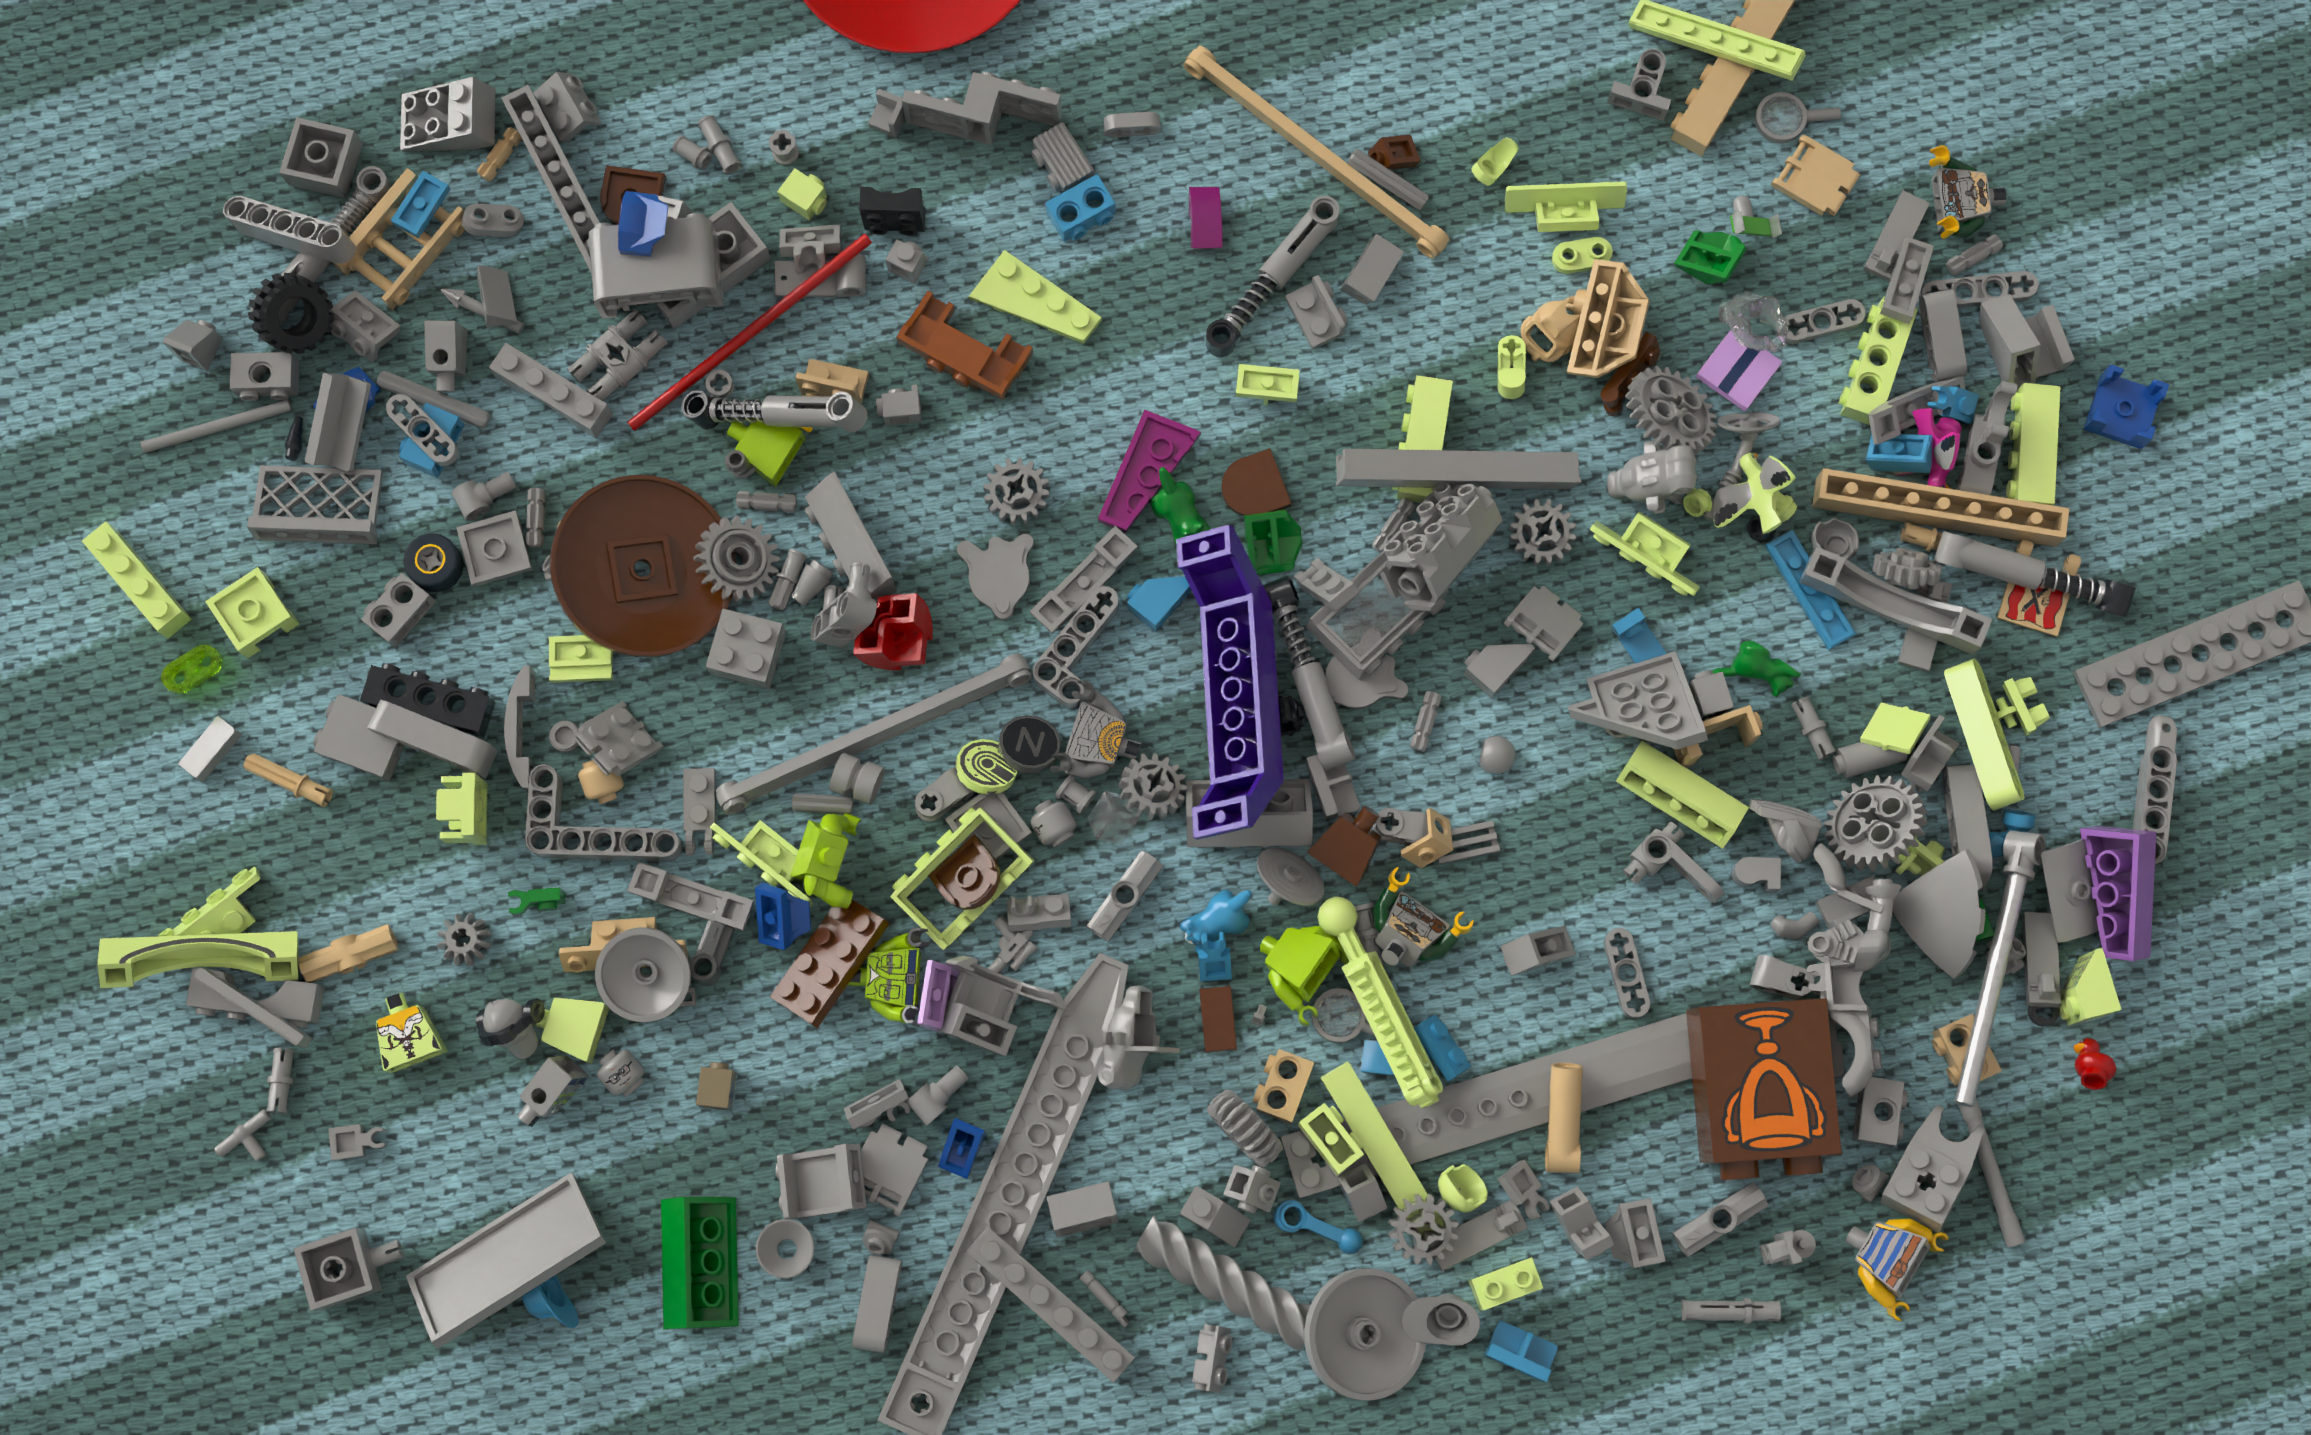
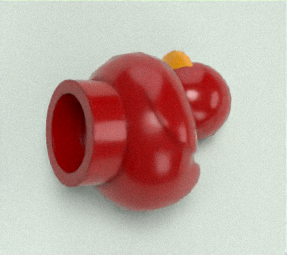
M2084 1038L2073 1047L2074 1051L2079 1054L2074 1063L2075 1070L2081 1077V1083L2084 1087L2092 1090L2103 1089L2107 1082L2116 1074L2115 1062L2110 1056L2100 1053V1045L2095 1039Z

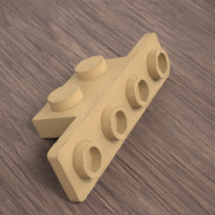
M655 917L592 921L590 946L559 949L563 971L582 972L595 970L599 954L613 937L632 928L646 927L657 929ZM676 940L685 951L689 960L685 940Z

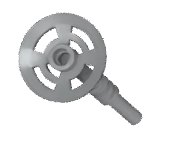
M1750 412L1746 414L1732 413L1718 418V425L1720 427L1739 433V438L1743 439L1731 470L1725 472L1726 476H1723L1722 481L1718 484L1719 489L1730 484L1742 482L1743 478L1741 475L1743 469L1740 466L1739 459L1743 455L1751 453L1755 439L1758 438V433L1768 431L1780 424L1778 416L1769 413ZM1715 497L1712 500L1711 511H1706L1703 515L1710 522H1714L1713 503Z

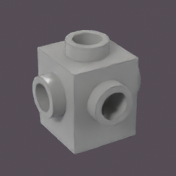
M1234 1165L1223 1195L1238 1201L1237 1208L1246 1212L1256 1214L1257 1209L1270 1213L1281 1183L1269 1178L1271 1172L1264 1168L1253 1165L1250 1170Z

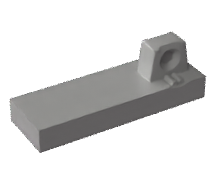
M1902 190L1863 268L1864 271L1890 282L1901 243L1905 236L1914 237L1930 204L1929 202Z
M1907 236L1904 237L1880 314L1908 324L1910 323L1934 248L1933 245Z
M1940 580L1939 583H1935L1933 586L1925 584V586L1919 585L1916 595L1947 604L1952 584ZM1907 628L1897 664L1928 672L1931 667L1937 640Z
M2024 912L2022 915V937L2026 950L2024 957L2026 1006L2058 1008L2061 1005L2059 955L2051 913Z
M1510 1200L1452 1229L1459 1236L1458 1239H1450L1449 1241L1454 1248L1453 1251L1444 1249L1442 1252L1445 1259L1443 1260L1438 1258L1437 1255L1434 1257L1441 1271L1528 1227L1518 1207ZM1440 1240L1434 1241L1429 1247L1435 1246Z

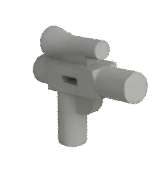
M1001 916L993 924L1003 935L999 940V947L1002 951L988 968L999 974L1012 960L1014 962L1010 967L1016 971L1031 954L1038 950L1029 941L1034 934L1031 930L1018 933L1015 931L1009 932L1008 921L1004 916Z

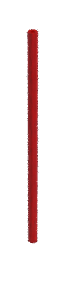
M863 234L627 421L634 431L640 428L872 244L869 237Z

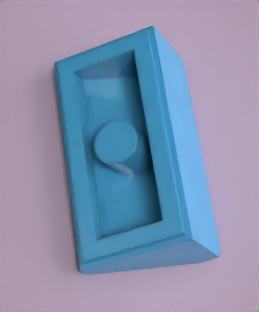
M1901 434L1877 445L1874 444L1871 435L1866 462L1870 469L1875 471L1930 473L1933 437L1932 435Z

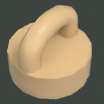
M1578 289L1575 296L1564 299L1568 301L1566 310L1573 311V315H1581L1587 290Z

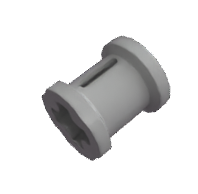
M777 130L770 136L769 146L774 160L781 165H789L795 162L798 158L799 150L794 135L790 134L788 130ZM787 144L785 150L781 151L782 145Z
M1069 775L1057 790L1055 797L1065 799L1077 808L1076 811L1079 814H1082L1095 797L1096 792L1094 790L1089 791L1075 781L1074 775Z

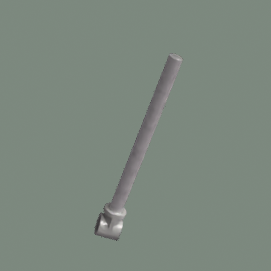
M2011 830L2007 833L2004 840L2003 854L2008 863L2003 867L2002 874L2007 876V882L1954 1102L1962 1106L1974 1107L2027 881L2034 880L2035 873L2033 872L2034 865L2039 866L2042 863L2040 853L2046 850V841L2042 834Z

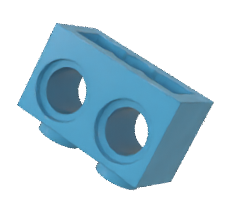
M1098 174L1045 202L1046 213L1064 242L1070 238L1073 241L1080 239L1087 233V229L1096 224L1098 226L1107 224L1113 219V215L1116 214L1115 202ZM1094 199L1103 202V204L1097 208H1092L1088 205V203ZM1066 214H1074L1077 217L1072 222H1065L1061 219Z

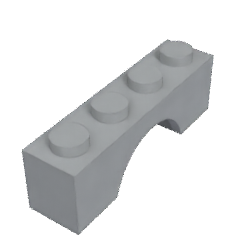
M507 343L504 344L489 366L495 378L521 394H528L543 402L572 425L596 439L613 415L605 402Z
M192 968L186 1006L196 1008L195 1014L215 1017V1011L227 1012L226 1018L246 1021V1015L249 1014L197 981L194 975L198 968ZM210 970L236 987L233 975ZM286 980L277 993L257 1002L284 1020H289V1023L296 1028L308 1029L309 1023H319L325 987L313 983Z

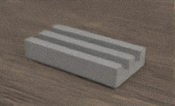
M1493 820L1451 829L1452 837L1488 829V834L1453 841V849L1487 841L1491 842V846L1442 856L1437 859L1438 865L1500 852Z

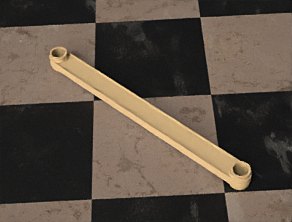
M1198 46L1186 57L1183 67L1192 77L1198 80L1206 77L1418 240L1416 246L1425 256L1434 259L1446 248L1450 239L1441 228L1436 225L1429 227L1218 65L1215 57L1206 48Z

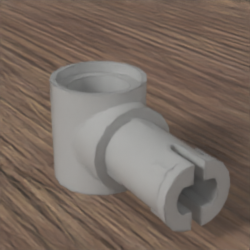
M507 471L484 484L482 481L477 483L475 480L464 482L453 489L451 494L465 520L472 521L478 518V514L484 515L490 510V504L493 503V499L515 489L516 485Z
M955 1066L936 1084L934 1082L930 1085L926 1083L906 1103L927 1126L948 1107L946 1105L949 1102L948 1098L968 1080V1077L958 1066Z

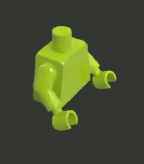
M1320 926L1302 927L1301 929L1290 927L1285 930L1279 940L1267 935L1260 945V952L1268 955L1265 959V964L1269 969L1268 979L1276 995L1292 1011L1296 1010L1298 1012L1297 1018L1301 1025L1309 1026L1310 1024L1303 1018V1012L1309 1011L1315 1018H1317L1318 1013L1313 1006H1304L1302 1004L1303 1000L1306 1002L1310 1001L1339 957L1344 964L1349 963L1337 936L1325 933Z

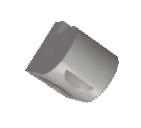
M1744 857L1732 868V879L1740 887L1746 888L1754 884H1764V893H1777L1781 889V858Z

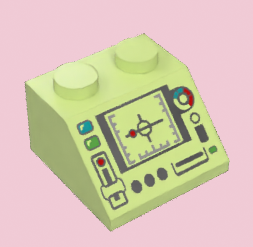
M2103 948L2096 949L2079 957L2060 991L2061 1005L2059 1006V1015L2063 1020L2066 1019L2068 1026L2104 1017L2122 1010Z

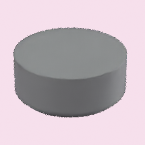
M570 721L556 723L549 733L550 743L560 752L568 753L574 751L579 746L574 740L577 737L579 728Z

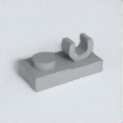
M1069 894L1038 896L1035 898L1028 896L1024 899L1011 897L1010 900H1007L1009 932L1071 927Z
M900 1079L843 1108L853 1130L859 1126L863 1128L871 1125L883 1112H886L890 1121H895L896 1119L892 1111L896 1106H902L907 1114L910 1113V1106L906 1103L909 1097Z

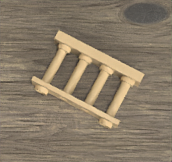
M408 168L350 235L349 238L356 246V252L352 259L342 264L332 262L344 275L347 276L350 271L357 270L386 293L381 298L391 310L397 305L400 306L406 302L410 295L409 290L454 236L458 237L465 231L462 226L464 210L458 206L452 214L439 207L434 217L441 221L443 225L433 237L423 232L420 238H417L404 231L424 246L413 260L382 238V233L387 227L393 225L391 222L392 217L418 179L417 175ZM376 247L405 269L394 283L363 261V256L370 248Z

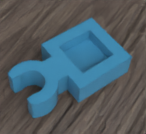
M1932 386L1931 390L1938 393L1939 399L1937 402H1928V407L1943 410L1941 415L1943 417L1955 419L1963 424H1972L1979 394L1959 387Z
M1219 932V939L1215 942L1209 941L1207 933H1203L1201 936L1203 950H1198L1200 982L1232 979L1230 948H1226L1224 932Z

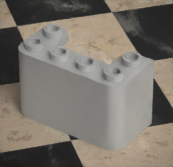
M692 213L687 215L686 218L678 219L667 216L665 236L653 245L651 257L620 254L618 250L619 225L599 223L589 231L594 304L602 319L617 317V309L619 307H622L624 311H630V305L689 299L691 304L697 303V298L707 300L708 307L724 306L718 236L712 221L706 218L704 214Z

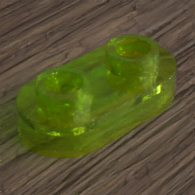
M199 645L165 666L161 674L162 683L173 693H186L219 672L222 666V656L210 645ZM206 657H211V664L203 667V660ZM179 674H184V681L179 684L176 683V677Z

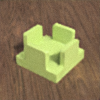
M462 773V776H442L441 784L446 788L459 789L437 790L436 819L438 821H449L450 830H461V832H440V839L445 843L487 845L488 784L476 773Z

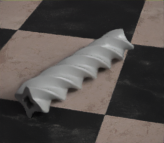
M1153 1215L1137 1242L1134 1252H1140L1150 1265L1161 1269H1168L1171 1275L1179 1282L1187 1285H1196L1206 1298L1214 1301H1224L1227 1308L1235 1315L1252 1318L1262 1331L1270 1334H1280L1288 1346L1301 1351L1305 1344L1304 1328L1311 1305L1297 1303L1294 1296L1287 1290L1279 1287H1269L1266 1280L1258 1273L1241 1271L1239 1265L1229 1256L1213 1254L1205 1242L1196 1238H1185L1183 1232L1176 1225L1169 1222H1158Z

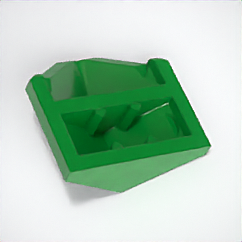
M1696 230L1693 231L1674 264L1677 268L1705 284L1727 282L1747 249L1737 236L1724 232L1702 233V231Z
M1286 510L1244 515L1247 555L1256 573L1263 575L1292 571L1302 547L1301 527Z

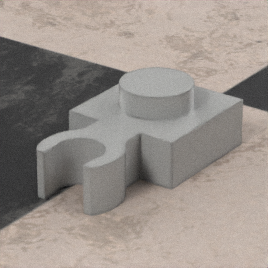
M362 1124L328 1128L331 1160L333 1161L366 1157L365 1147L370 1146L376 1149H383L388 1146L387 1143L376 1144L374 1140L377 1133L386 1132V1129L381 1127L372 1128L367 1133H364Z
M1525 1160L1514 1164L1497 1179L1515 1206L1521 1203L1524 1204L1525 1212L1531 1220L1541 1217L1536 1210V1205L1541 1212L1550 1209L1548 1202L1536 1192L1542 1185Z

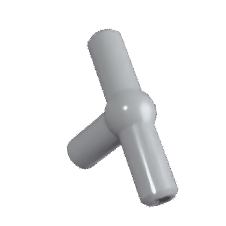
M263 1109L245 1124L237 1126L230 1136L215 1147L216 1154L223 1157L242 1142L255 1161H260L264 1158L266 1152L252 1134L271 1119L270 1113Z

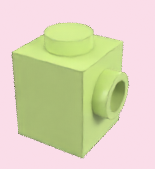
M794 168L777 191L783 204L809 221L814 214L819 215L827 204V195L823 187L824 183L812 174L806 176L796 168Z

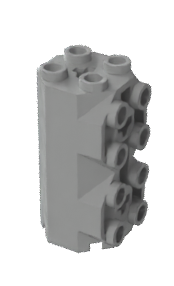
M1449 483L1436 485L1433 488V493H1430L1416 508L1421 522L1417 523L1411 520L1402 524L1400 531L1396 532L1390 541L1384 545L1383 549L1388 562L1380 575L1389 594L1394 598H1397L1398 595L1406 599L1403 604L1409 609L1430 611L1503 522L1497 505L1492 499L1491 492L1483 486L1476 487L1473 484L1450 485Z

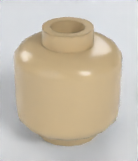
M593 760L583 763V769L579 771L578 778L585 797L590 800L598 799L599 804L616 799L615 792L621 790L624 786L621 775L617 777L613 772L606 776Z

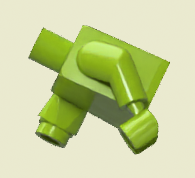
M844 813V815L826 814L820 823L808 820L790 877L804 881V888L808 896L812 894L818 896L833 908L842 907L847 909L849 907L853 892L834 882L837 879L848 845V838L842 831L856 836V827L862 819Z

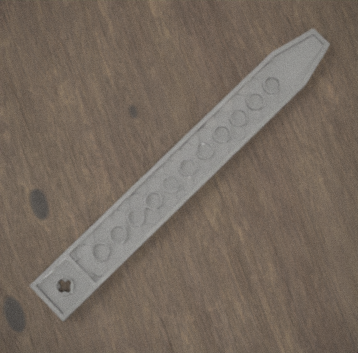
M1099 953L1063 1001L1067 1006L1066 1010L1058 1008L877 1421L909 1435H943L1006 1289V1286L967 1252V1249L989 1227L1021 1255L1098 1078V1069L1104 1063L1103 1032H1108L1115 1010L1123 1004L1129 965ZM921 1394H925L927 1396L926 1401L930 1403L928 1410L922 1409L920 1413L916 1412V1405L912 1403L913 1397L919 1398Z
M1686 1013L1443 1087V1091L1438 1094L1439 1101L1428 1107L1412 1106L1406 1099L1377 1107V1110L1410 1165L1548 1123L1551 1064L1575 1063L1583 1066L1581 1112L1692 1079ZM1343 1118L1344 1122H1342L1341 1125L1349 1134L1352 1132V1130L1350 1129L1345 1118ZM1302 1130L1280 1137L1299 1199L1341 1186L1337 1176L1326 1162V1166L1320 1168L1318 1163H1312L1311 1158L1315 1156L1316 1149ZM1363 1149L1361 1151L1364 1155L1341 1173L1343 1174L1366 1163L1373 1176L1378 1175Z

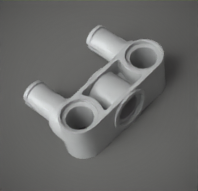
M855 562L850 565L849 588L845 592L841 587H838L836 592V586L834 585L824 588L823 610L815 617L811 627L810 637L812 641L843 648L872 623L876 614L877 603L875 599H872L868 590L870 571L868 564H864L863 569L861 562Z

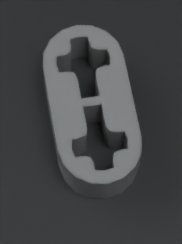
M1155 112L1111 114L1103 119L1104 134L1111 138L1156 135L1161 131L1160 115Z

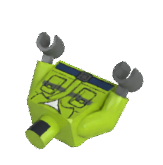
M913 928L909 933L895 936L878 945L874 953H869L867 968L860 967L848 984V986H866L865 998L867 1001H870L872 1009L889 1021L903 1022L920 1027L917 1021H915V1015L920 1010V1007H918L921 950L914 947L929 946V942L920 940L921 934L928 932V929Z

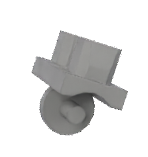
M1790 1230L1773 1235L1775 1242L1759 1246L1765 1265L1781 1261L1783 1266L1803 1262L1802 1258L1811 1256L1815 1251L1816 1242L1813 1235L1808 1231L1797 1230L1793 1232Z

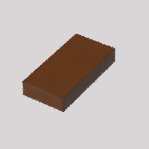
M1231 986L1199 989L1205 1053L1237 1050Z

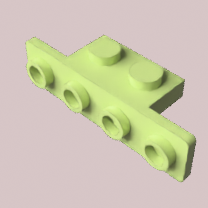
M1626 182L1508 186L1506 187L1505 212H1535L1538 232L1598 230L1599 216L1597 209L1624 208L1627 184Z
M1641 512L1637 513L1623 536H1620L1598 521H1595L1591 526L1590 530L1595 533L1593 537L1606 546H1609L1610 543L1620 549L1619 554L1633 563L1638 560L1647 566L1645 570L1657 579L1664 577L1672 582L1671 587L1684 596H1687L1688 593L1695 596L1700 586L1675 571V568L1691 544Z
M759 820L741 843L717 824L713 823L710 826L712 831L716 833L712 838L726 850L731 845L740 852L737 858L751 869L755 864L764 871L761 877L766 882L775 887L780 884L792 896L810 902L811 907L813 904L812 900L791 884L794 878L790 877L799 850L761 820Z
M253 867L249 871L247 869L240 871L233 877V883L224 890L220 888L214 891L206 899L208 903L199 910L196 908L191 909L181 918L182 923L173 930L171 928L165 929L158 936L237 934L243 932L256 920L237 897L260 880L261 877L258 869Z

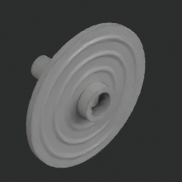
M1268 848L1259 855L1257 869L1263 881L1272 890L1268 897V901L1271 904L1278 905L1282 899H1285L1294 904L1310 906L1322 899L1324 895L1323 881L1316 869L1304 858L1282 848Z

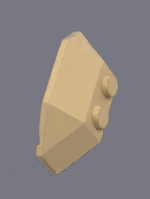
M1594 259L1569 360L1568 374L1599 378L1637 357L1650 301L1623 262Z

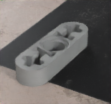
M1848 299L1790 314L1781 321L1778 327V335L1787 344H1797L1855 329L1865 318V307L1857 300ZM1847 308H1850L1851 312L1858 313L1854 321L1847 316L1840 318L1838 321L1839 325H1836V317L1844 315ZM1817 315H1824L1828 318L1830 326L1826 329H1819L1814 325L1813 318ZM1804 318H1807V327L1800 328L1796 336H1793L1791 331L1786 332L1789 323H1792L1794 327L1802 326L1805 323Z
M397 394L388 400L386 411L389 417L437 465L449 466L457 460L459 451L456 444L410 397L404 394ZM397 405L406 406V410L413 418L408 421L402 413H398ZM420 423H428L430 425L429 434L423 438L416 437L414 434L415 427ZM435 439L444 448L448 447L449 454L447 456L439 455V451L432 444Z
M1615 928L1605 936L1604 949L1621 1011L1625 1016L1637 1019L1648 1012L1650 999L1633 937L1628 930ZM1615 935H1619L1620 939H1626L1627 943L1622 947L1624 956L1630 953L1632 959L1625 958L1617 963L1614 962L1613 957L1618 958L1620 956L1618 948L1616 946L1612 947L1610 944L1615 939ZM1630 965L1634 968L1635 978L1633 981L1624 982L1619 978L1618 969L1620 966ZM1637 983L1639 984L1640 989L1634 990L1635 998L1643 1001V1005L1639 1007V1012H1635L1634 1008L1627 1007V1003L1631 1001L1630 991L1623 993L1622 988H1631Z

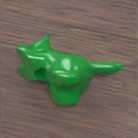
M1164 467L1160 468L1159 477L1163 489L1152 497L1151 507L1157 517L1165 518L1169 522L1175 544L1177 545L1176 539L1211 530L1195 508V495L1189 484L1182 481L1174 482L1167 469Z
M1746 641L1740 645L1739 652L1734 657L1731 667L1712 670L1713 674L1723 672L1724 677L1741 676L1767 681L1772 689L1771 694L1776 698L1780 693L1793 687L1794 682L1791 677L1799 678L1801 673L1781 659H1771L1770 652L1755 641Z

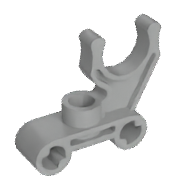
M2001 381L1994 391L1985 414L1974 413L1972 424H1969L1968 444L1956 490L1991 495L1998 459L2001 454V444L2009 431V426H2005L2004 418L2012 396L2016 394L2017 384ZM1978 449L1986 450L1990 455V459L1981 458L1978 454Z

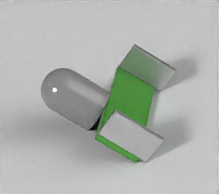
M1743 195L1735 198L1733 202L1734 214L1730 216L1733 233L1736 235L1772 236V238L1782 234L1778 214L1769 219L1754 217L1750 199Z

